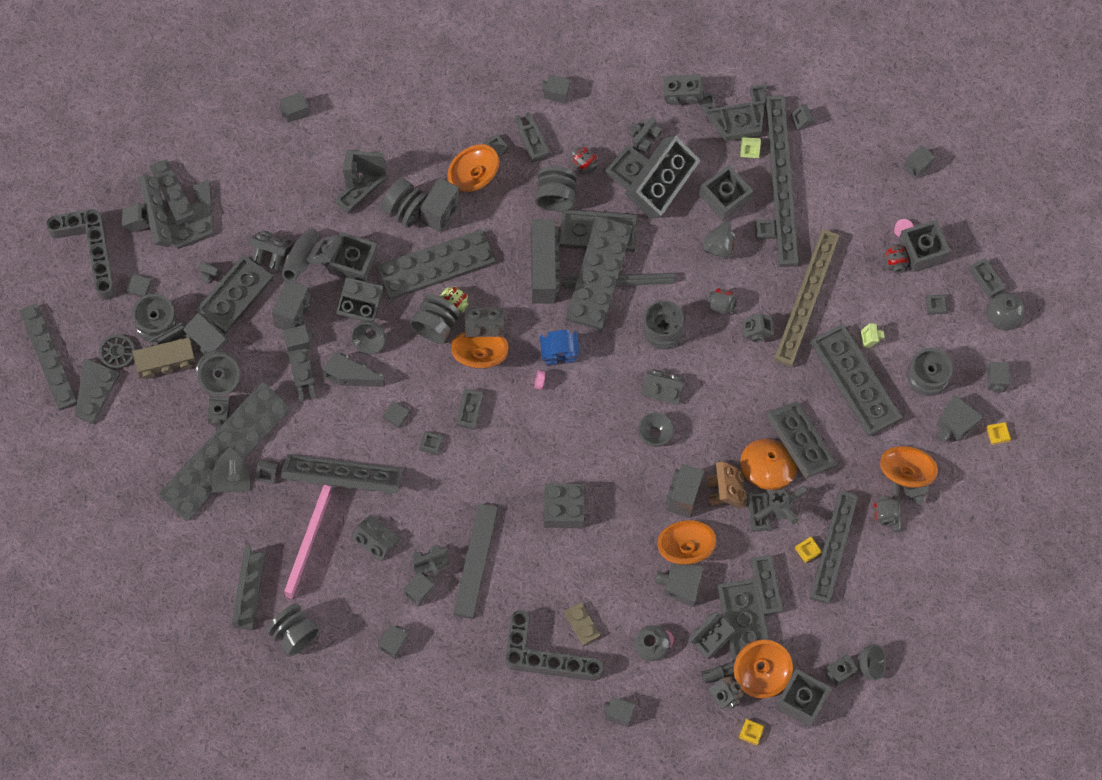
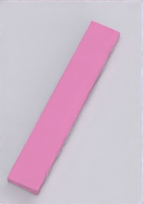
M323 485L284 590L287 598L293 599L329 502L332 493L331 486Z

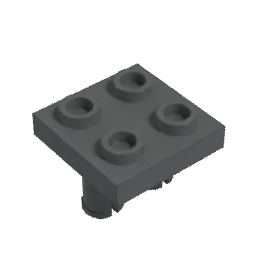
M265 230L251 236L248 245L255 247L251 260L253 262L257 261V264H263L266 251L273 253L269 267H275V270L281 269L283 257L291 251L295 244L290 242V239L287 237L279 236L278 238Z

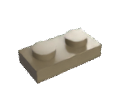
M582 602L564 611L582 646L600 638V634Z

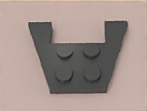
M766 84L750 86L751 103L717 108L713 93L703 94V102H698V104L725 141L759 136L762 132Z
M209 180L193 185L194 192L199 203L191 205L195 215L194 219L177 225L172 213L166 215L172 243L177 249L213 236Z

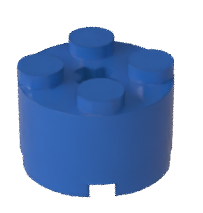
M557 330L548 332L547 337H543V335L539 337L542 360L546 362L547 366L557 365V361L564 360L568 364L577 362L576 358L580 356L576 331L570 334L569 330Z

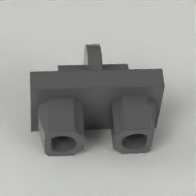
M652 116L645 125L640 121L638 124L632 123L629 126L632 131L630 137L634 138L632 148L636 151L639 148L647 153L652 146V142L647 139L648 135L657 140L662 133V129L655 124L656 119Z
M435 545L429 549V554L423 555L422 552L413 553V560L411 561L415 575L419 572L421 574L432 572L434 577L438 576L437 570L449 565L445 548L441 549L439 545Z

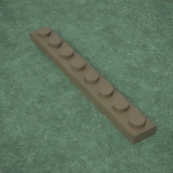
M822 229L777 350L775 362L792 367L838 242L839 234Z

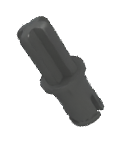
M735 662L722 666L718 664L715 668L701 671L704 683L706 684L734 674Z

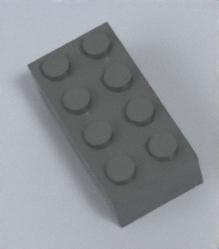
M677 136L664 138L627 189L625 195L649 218L661 217L701 160Z
M532 219V304H554L555 297H559L558 226H555V219Z

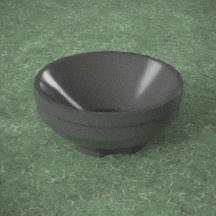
M365 320L353 328L351 340L359 351L366 354H374L383 348L386 334L378 323ZM370 328L375 330L376 336H369L366 330Z
M659 412L645 415L641 419L638 428L641 440L652 447H660L668 443L672 438L674 430L673 423L669 417ZM651 429H659L661 435L658 438L651 437L649 433Z
M649 625L643 627L637 633L634 645L636 652L641 658L653 662L666 656L671 642L668 633L663 628ZM651 635L655 637L656 641L653 646L649 647L645 645V639Z
M878 644L867 645L858 656V668L867 679L879 680L882 678L886 668L884 650Z

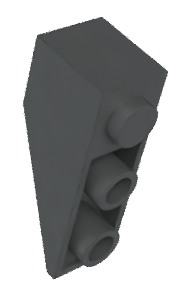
M334 351L323 369V377L340 386L383 387L385 385L384 377L380 372L367 369L363 363L350 360L344 353L339 354Z

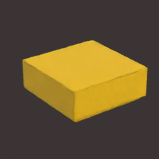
M1006 422L987 425L986 428L991 445L1010 442L1011 438Z
M812 537L795 546L796 551L805 564L822 554L821 549Z
M746 719L739 739L758 745L765 726Z

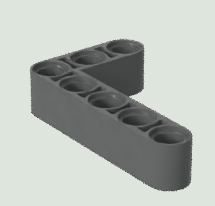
M95 209L49 217L46 221L49 235L53 238L81 234L87 235L97 295L102 300L112 298L114 287L100 212ZM92 219H97L94 223L89 222ZM73 222H78L77 225L71 226ZM55 225H59V226H60V227L57 228V229H52V227L55 226ZM94 236H100L99 239H92ZM97 253H103V255L99 257L95 256ZM100 270H106V272L102 274L98 273V271ZM102 287H109L106 291H101Z
M517 610L512 614L505 659L506 666L509 669L596 681L601 677L603 665L598 659L525 649L529 616L523 610ZM516 618H523L525 622L519 625L514 620ZM520 637L523 641L516 644L512 641V638ZM511 656H518L520 660L513 663L509 658ZM536 658L540 663L538 665H531L529 660ZM556 661L559 663V666L552 668L549 666V663ZM570 664H577L579 669L572 671L568 666ZM595 666L599 671L593 674L589 672L588 668Z

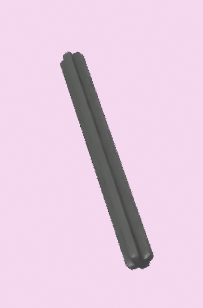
M675 274L618 275L615 286L674 284ZM578 276L564 277V288H575Z

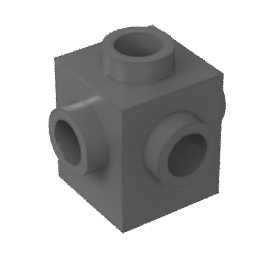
M759 313L752 314L749 318L743 319L744 337L757 343L773 336L772 317Z
M733 676L722 678L709 688L715 703L720 709L736 707L740 704L739 700L745 696L741 686L735 681Z

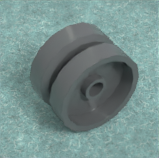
M147 294L141 297L132 309L135 329L138 335L146 341L176 325L174 307L171 301L163 295Z
M922 349L916 353L908 368L907 379L909 385L920 395L934 396L941 393L952 376V361L940 349Z
M214 350L205 353L199 359L195 375L198 383L206 392L212 395H224L230 393L237 386L240 379V370L238 364L229 354ZM220 370L221 375L217 377L215 372Z

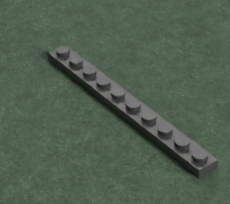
M766 96L779 267L798 266L785 96Z

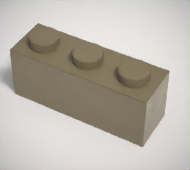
M189 338L133 351L139 379H150L154 375L161 373L170 374L173 370L177 369L187 370L196 365Z

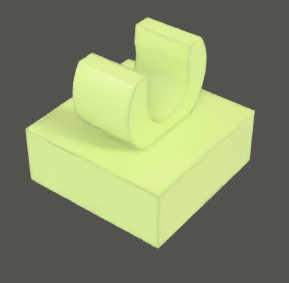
M742 138L740 157L759 158L761 139Z
M870 323L861 330L863 348H871L880 342V339H884V331H877V324Z

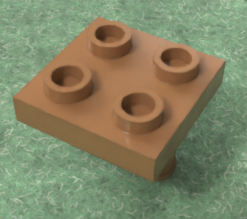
M723 461L716 463L717 474L708 475L707 480L710 481H707L710 488L719 486V492L709 494V498H713L709 499L710 504L715 506L725 502L737 508L746 507V492L743 486L744 475L742 470Z

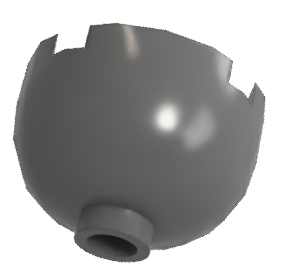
M999 293L992 298L987 306V318L997 329L1004 331L1013 330L1023 321L1025 314L1024 303L1021 298L1013 293Z

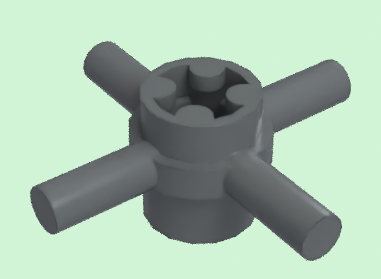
M803 485L790 494L784 490L765 489L770 495L769 506L754 514L755 519L759 521L774 513L778 519L788 518L792 524H796L799 519L793 513L792 501L807 493L806 487Z

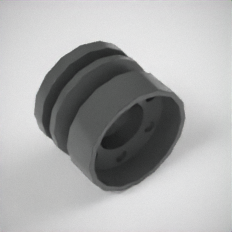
M548 166L539 170L535 199L536 205L547 211L562 212V210H571L574 207L576 173L571 169L559 166Z
M400 178L386 193L381 203V210L391 217L397 215L396 221L402 222L403 226L409 228L421 217V205L428 195L422 193L420 189L414 190L413 184L404 178Z
M428 294L423 299V303L420 304L421 311L418 310L411 319L410 326L423 338L437 344H443L450 334V328L454 327L455 321L459 319L460 312L447 300L433 294Z
M660 300L653 302L647 307L644 313V336L652 347L667 350L680 343L683 337L684 315L676 303L669 300Z
M294 603L281 611L266 629V632L273 636L274 641L282 640L280 648L288 657L302 651L315 639L320 631V628L312 619L304 620L306 612L301 610L298 603Z

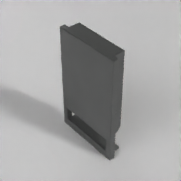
M182 322L150 339V347L154 346L152 341L155 339L157 345L175 341L186 335Z

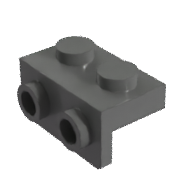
M657 369L647 371L641 395L678 404L684 384L681 376L677 374L664 375L662 371Z
M369 515L357 525L352 535V540L379 561H382L387 552L398 544L400 537Z
M714 612L707 616L705 623L701 627L696 628L692 632L689 641L695 644L708 659H711L733 637L737 630L722 614Z

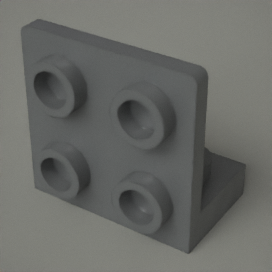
M357 149L346 150L343 166L346 188L354 189L355 182L359 180V173L386 175L387 171L383 153L377 151L363 152Z

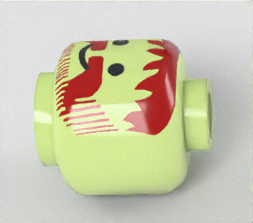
M456 286L447 287L440 296L453 304L461 313L469 305L467 303V294Z

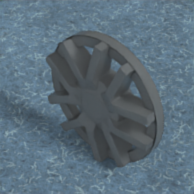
M119 334L111 335L100 344L99 357L106 367L120 369L127 367L132 362L135 347L128 337ZM119 338L123 339L122 344H118ZM112 339H115V343H114V344H112V343L109 342V341L112 340ZM126 341L130 344V346H124ZM108 344L111 347L108 349L105 348L104 345ZM132 349V353H125V350ZM102 350L108 352L102 356ZM111 356V359L108 362L104 360ZM122 359L124 363L119 365L118 360ZM116 360L117 365H112L111 363Z

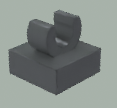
M801 104L791 113L797 130H802L815 121V118L811 116L812 110L808 109L807 104Z
M200 262L198 269L204 271L200 280L206 283H210L213 275L219 277L222 270Z
M259 460L255 480L274 484L277 476V463L274 462L272 464L268 463L267 460Z
M928 485L919 488L903 486L904 493L912 497L913 502H916V504L924 503L922 494L929 493Z

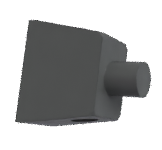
M953 395L937 423V426L942 429L937 434V438L944 443L950 437L959 441L979 425L983 416L956 395Z
M671 564L669 574L657 571L655 583L666 585L665 596L694 607L703 566Z

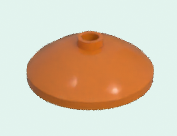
M483 144L464 149L453 159L449 166L447 174L449 183L459 187V192H473L483 188L494 178L498 170V154L492 147Z
M465 332L456 336L451 344L452 355L458 362L467 367L477 369L496 366L507 357L509 351L508 342L504 337H465Z
M765 438L751 442L743 450L740 459V467L746 479L753 485L767 490H777L786 487L794 480L798 470V466L785 445L774 439Z
M897 446L886 450L881 456V470L891 481L898 485L919 488L931 484L937 477L938 467L931 456L919 449Z
M686 520L666 527L660 533L657 545L659 553L666 560L682 565L694 564L704 560L714 551L716 536L708 525L699 521Z
M760 639L747 644L738 653L734 663L736 682L746 694L755 698H769L779 694L786 688L793 673V663L788 651L778 642L769 639ZM762 662L763 666L757 668V665Z

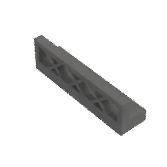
M245 546L232 617L233 628L253 630L266 558V553L252 552L250 546Z

